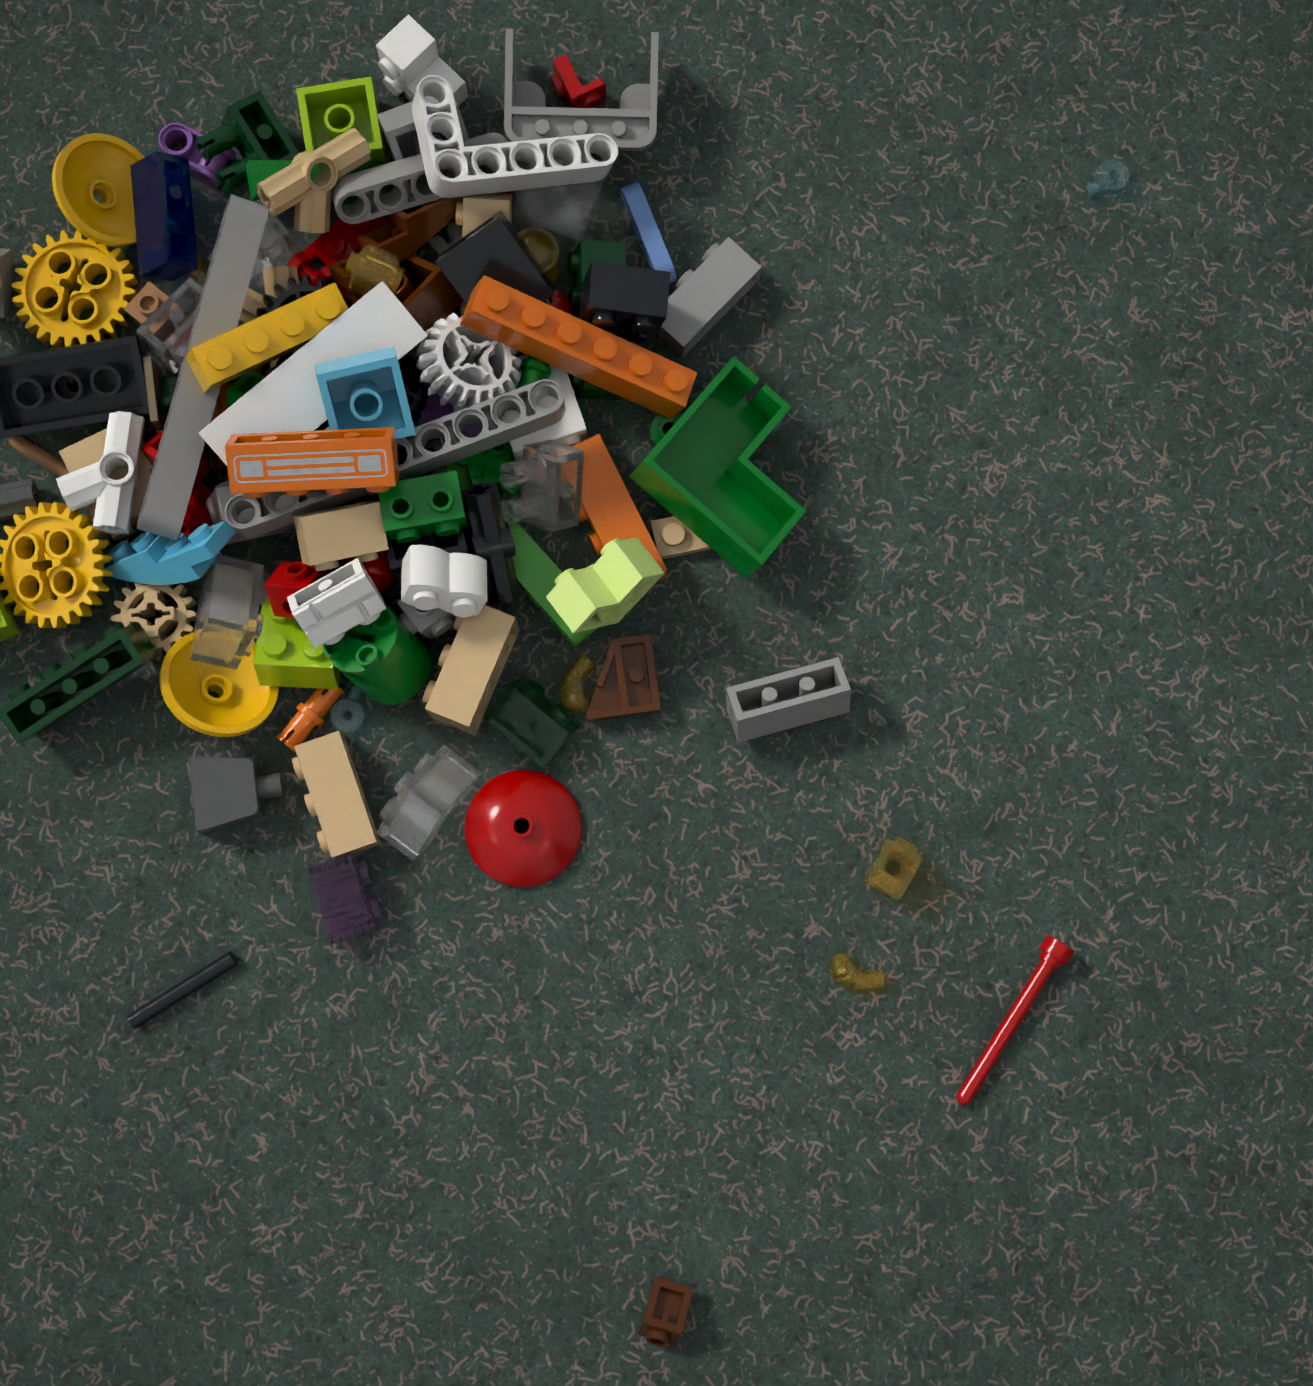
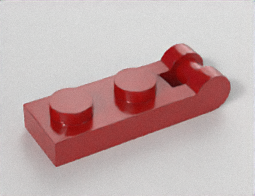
M383 216L359 224L345 223L339 218L330 226L329 232L322 233L303 252L295 254L289 260L287 266L297 267L298 276L302 279L304 275H309L312 282L318 276H321L329 284L332 281L329 266L346 254L352 256L360 252L361 248L358 237L389 222ZM319 259L325 266L321 270L316 271L310 265Z

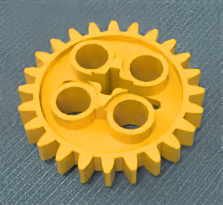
M61 230L60 241L57 242L50 235H47V247L44 249L34 243L33 248L37 253L35 257L24 254L22 256L28 264L27 268H15V272L23 280L11 284L12 288L17 293H20V295L12 298V302L18 308H22L16 314L22 322H27L24 327L31 334L37 333L36 338L42 344L50 340V345L53 348L61 347L63 343H65V346H70L77 343H88L93 340H104L103 336L107 333L113 338H118L114 327L117 324L123 327L129 326L123 318L124 313H126L124 308L127 306L128 301L137 295V292L130 287L138 284L134 274H129L134 268L129 260H124L125 254L120 248L113 250L114 246L100 244L89 238L86 240L85 236L78 230H76L73 239H70L65 230ZM85 261H89V262L86 263V264L84 265V267L82 268L83 263H84ZM67 262L71 263V267L67 272L57 273L60 265ZM107 274V278L102 284L92 285L96 276ZM58 297L55 306L48 309L44 308V304L49 298ZM94 308V313L90 318L79 320L82 311ZM69 314L68 319L62 321Z
M40 502L38 507L27 506L25 507L26 515H13L16 526L5 525L3 527L9 536L7 540H0V547L4 549L3 554H0V562H2L0 576H3L4 580L0 583V590H5L9 593L3 602L4 604H16L13 614L15 616H25V623L38 624L39 628H66L67 624H80V617L92 616L89 605H102V601L97 595L98 591H109L107 585L102 582L103 577L113 576V572L104 569V563L113 560V556L103 555L102 549L109 544V540L97 539L101 531L95 530L92 525L90 526L92 521L91 515L80 514V509L71 512L66 503L53 502L52 504ZM67 538L69 539V547H68V549L66 548V540H67ZM33 544H35V552H34V554H33V551H32ZM71 577H73L74 580L72 589L70 585ZM38 582H39V585H40V586H39V592H37V583H38Z

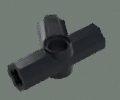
M482 482L470 485L468 489L462 491L468 522L466 529L468 531L467 537L471 554L487 561V602L489 604H506L514 601L520 595L512 558L516 555L514 540L510 528L504 520L499 492L495 483L488 484Z

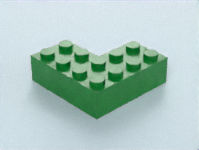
M733 356L629 477L747 579L764 564L806 510L748 460L790 410L791 406L766 384L747 403L743 397L760 378Z

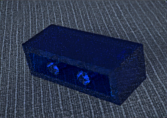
M155 151L130 165L139 275L172 282L198 269L189 158Z

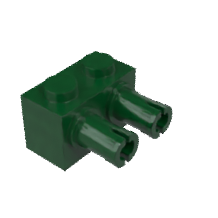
M261 91L228 106L221 122V127L195 138V144L199 152L205 151L202 153V157L206 161L232 147L237 148L243 157L242 160L216 171L219 184L224 182L226 184L222 188L227 194L248 183L245 167L248 160H293L299 154Z

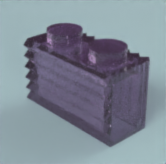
M352 854L308 868L331 945H337L380 931L378 922L383 921L384 917L378 898L371 899L366 884L373 883L366 860L360 862L358 856Z

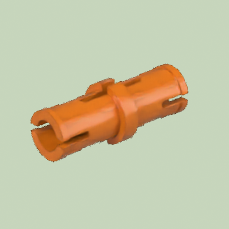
M339 687L338 690L316 689L304 704L302 702L298 704L296 708L299 711L276 738L296 753L294 746L302 744L317 725L319 727L322 726L325 722L322 718L345 692Z

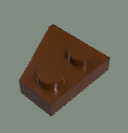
M651 634L612 639L595 692L586 713L587 722L661 712Z

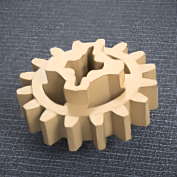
M135 583L136 589L133 591L124 587L122 592L127 598L124 602L114 601L113 604L121 612L111 616V621L116 624L122 622L125 627L139 622L160 654L155 660H161L162 651L168 652L173 644L186 634L197 631L190 626V621L198 620L199 614L189 610V608L196 604V601L191 596L184 597L187 589L182 584L174 588V584L145 585ZM164 594L174 598L179 608L167 607ZM144 598V600L136 608H134L136 604ZM155 610L163 615L160 618H156L155 625H153L146 619L155 616ZM174 626H177L176 630L168 638H166V635L174 628Z

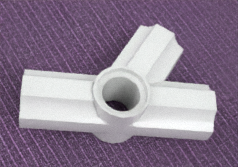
M123 411L109 413L104 454L100 461L56 478L61 494L71 512L96 502L93 523L95 530L120 535L129 533L135 489L140 482L138 467L145 418L143 416ZM118 466L129 468L124 478L120 480L110 479V474L114 468Z

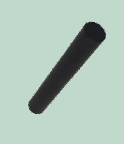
M230 951L127 1015L129 1023L134 1029L140 1027L235 967L238 963Z

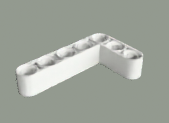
M428 75L422 78L412 101V114L427 183L435 195L443 198L597 182L607 176L618 156L616 142L610 136L603 133L465 147L452 88L449 82L439 75ZM432 96L439 101V103L432 104L428 102L424 97ZM432 133H441L447 138V140L440 141L436 139L432 135ZM590 153L599 155L604 162L596 161ZM553 157L563 159L567 166L557 164ZM516 161L527 163L530 170L520 168ZM478 165L488 166L493 171V174L482 172ZM448 169L452 171L456 177L448 178L444 176L440 172V170Z

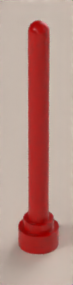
M1050 935L1046 936L1039 947L1042 951L1038 956L1041 961L958 1091L956 1099L959 1104L968 1105L971 1103L1054 969L1059 970L1062 964L1067 965L1074 954V951L1067 945Z

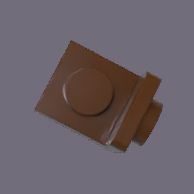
M655 1276L638 1334L646 1337L648 1343L658 1347L677 1346L683 1332L694 1288Z

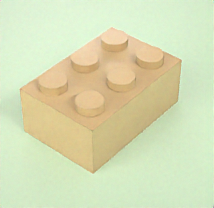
M484 605L477 616L456 617L453 629L457 630L456 637L452 645L446 643L438 661V665L442 667L437 681L430 680L422 699L423 702L427 703L425 710L433 720L473 736L478 731L520 631L516 617Z

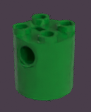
M386 606L387 609L383 610L378 619L371 624H358L346 631L344 637L335 644L326 645L324 643L323 652L332 664L369 699L380 705H396L409 700L421 690L429 677L431 658L429 650L416 634L413 635L401 619Z

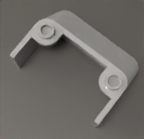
M506 29L504 130L509 142L603 133L610 136L616 142L618 151H642L649 148L655 141L657 134L659 32H651L650 84L639 83L630 85L621 95L620 109L546 107L545 94L538 84L531 81H516L517 43L514 30Z

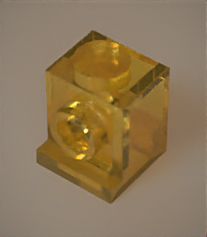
M899 837L896 838L895 842L887 839L862 882L895 901L901 900L923 858L915 854L918 848L910 842ZM889 860L897 861L900 866V870L896 875L889 874L886 870V864Z

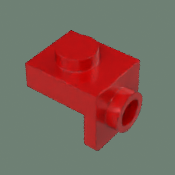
M566 54L553 60L554 75L550 76V81L558 98L564 96L570 108H597L602 104V100L606 99V84L603 78L582 86Z

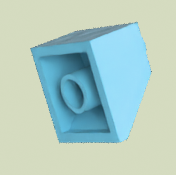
M394 346L315 364L316 377L330 430L395 427L396 439L416 435Z

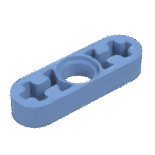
M639 182L620 188L621 199L638 241H643V245L640 246L649 268L670 272V284L676 282L677 277L673 263Z

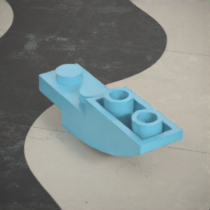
M222 521L210 527L207 523L203 524L187 536L180 533L177 540L144 532L130 543L127 540H123L114 546L108 553V555L113 556V560L107 562L104 565V569L113 572V576L110 577L139 584L172 585L197 580L206 573L221 555L220 550L235 534V531L226 521Z

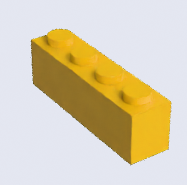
M334 282L191 348L185 357L205 393L303 347L343 314L348 307Z

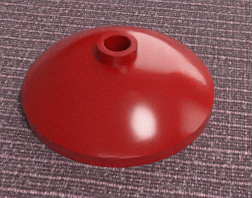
M510 771L491 779L474 796L466 814L465 839L473 860L488 876L510 886L531 887L546 883L557 877L572 862L581 841V816L573 796L556 779L537 771ZM520 819H525L529 822V829L523 834L517 833L514 828L515 823Z

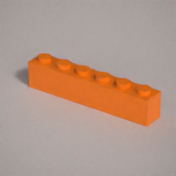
M485 275L473 288L460 321V325L667 418H672L686 407L697 372Z

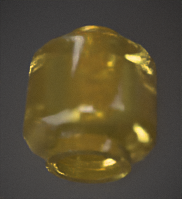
M372 244L365 245L359 254L352 251L344 269V273L350 275V289L362 296L366 295L381 281L395 295L405 269L400 267V259L397 255Z

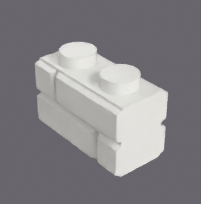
M359 558L354 559L287 597L294 618L302 630H304L314 648L324 643L326 645L337 643L344 637L346 631L358 624H371L378 619L383 610L387 609L378 588Z

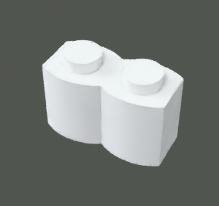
M410 545L402 559L401 601L419 610L440 608L461 618L477 616L487 602V561L473 554L448 553L433 546Z

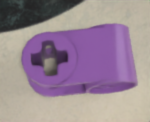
M170 123L164 126L160 131L158 139L168 163L211 187L219 188L221 184L217 180L216 171L224 169L229 161L235 159V151L230 148L212 157L211 160L206 161L202 157V153L205 151L199 152L195 144V138L201 137L203 134L180 123ZM176 142H187L185 148L180 151L170 150Z

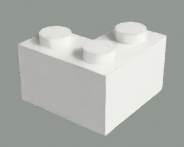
M409 14L376 44L380 59L378 65L384 74L383 83L395 96L398 97L402 94L411 102L422 78L428 75H439L449 82L458 106L468 98L466 82L439 57L436 40Z

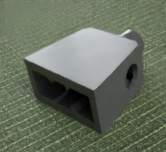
M188 757L196 831L199 833L209 834L265 816L263 799L285 795L282 773L260 775L259 762L254 759Z

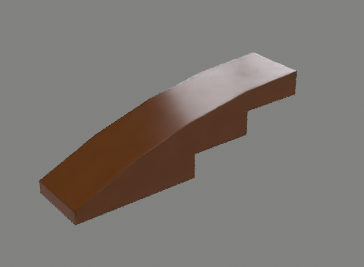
M464 196L442 198L389 214V223L358 237L361 248L360 252L329 266L332 280L352 292L385 274L416 252L455 216L456 203L463 202Z

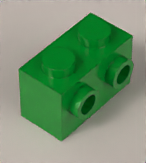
M457 470L397 481L396 486H390L389 490L378 492L384 530L389 540L396 539L397 543H410L419 540L420 534L436 532L437 536H449L459 533V527L468 526Z

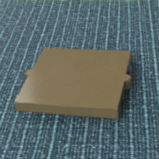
M151 356L143 357L150 422L158 434L164 429L169 411L165 377L159 369L158 363H155Z

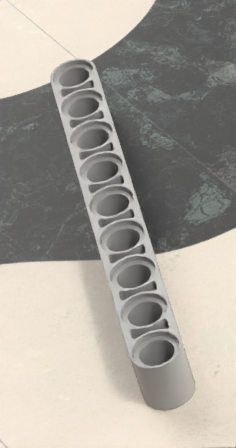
M230 194L224 211L137 523L138 530L172 540H177L180 534L206 442L199 435V432L211 423L221 387L220 385L204 393L185 356L191 348L238 326L269 214V207Z
M539 380L414 427L416 435L396 439L397 452L407 454L406 461L399 466L397 481L417 477L561 421L566 411L561 386L553 380ZM544 396H552L557 399L556 405L550 409L540 408L537 406V402ZM507 410H515L520 413V417L513 423H504L499 420L502 413ZM470 424H478L483 427L481 433L476 437H465L462 433L465 427ZM433 438H441L445 441V444L439 451L430 452L425 449L427 442ZM349 488V491L343 494L325 493L323 495L313 494V490H309L305 495L293 496L292 504L286 509H276L275 506L278 498L284 495V491L268 492L266 496L260 498H245L243 493H239L229 499L224 512L226 520L239 535L245 538H255L293 524L294 515L338 507L372 494V492H367L366 488ZM250 508L255 509V516L252 521L246 524L238 523V517L242 511Z

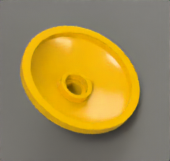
M91 133L72 140L57 156L52 172L54 195L66 219L80 233L100 244L128 246L142 240L152 232L161 216L162 191L158 177L151 164L135 147L112 135ZM93 194L99 197L101 203L94 198Z
M203 629L179 639L167 652L161 665L159 677L163 699L176 718L197 732L216 737L239 736L260 726L268 718L275 706L279 687L260 686L253 665L256 643L241 634L223 629ZM208 692H216L220 698H214Z

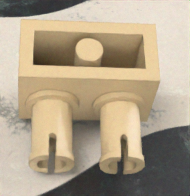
M369 500L293 516L302 563L309 566L315 565L316 571L339 567L338 560L354 557V559L359 558L361 562L378 559L377 552L389 550L381 506L378 501Z

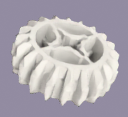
M453 312L446 320L440 318L434 323L433 327L427 329L426 333L428 336L423 339L417 349V355L420 357L417 360L416 368L423 371L420 375V383L431 384L428 389V396L438 394L441 397L440 406L449 402L453 404L454 412H457L462 408L470 407L515 390L516 385L520 381L521 373L518 370L521 367L522 360L515 357L517 350L460 325L462 316L459 318Z

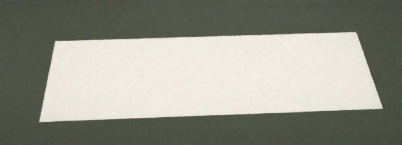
M381 281L203 428L199 435L227 466L225 445L232 434L314 431L327 420L316 377L315 364L393 346L399 360L428 335L387 285Z

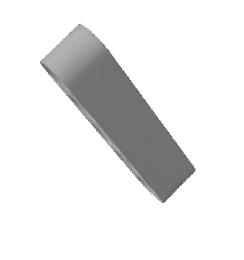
M487 133L464 140L463 142L464 146L467 147L506 143L508 141L499 133ZM421 153L343 176L337 180L335 186L331 189V200L339 218L349 224H359L442 199L443 197L435 195L430 190L427 181L422 183L416 182L421 175L425 174ZM478 165L482 172L493 174V171L488 166ZM448 169L440 170V172L448 178L456 177L455 174ZM395 185L392 191L384 194L379 193L384 186ZM354 195L358 196L354 203L342 204L345 198Z

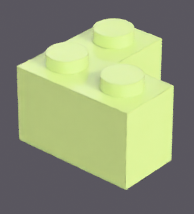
M637 537L624 540L619 538L613 539L601 549L600 553L602 556L595 564L578 570H574V568L567 569L555 579L554 583L556 586L546 598L572 633L619 623L663 576V570Z

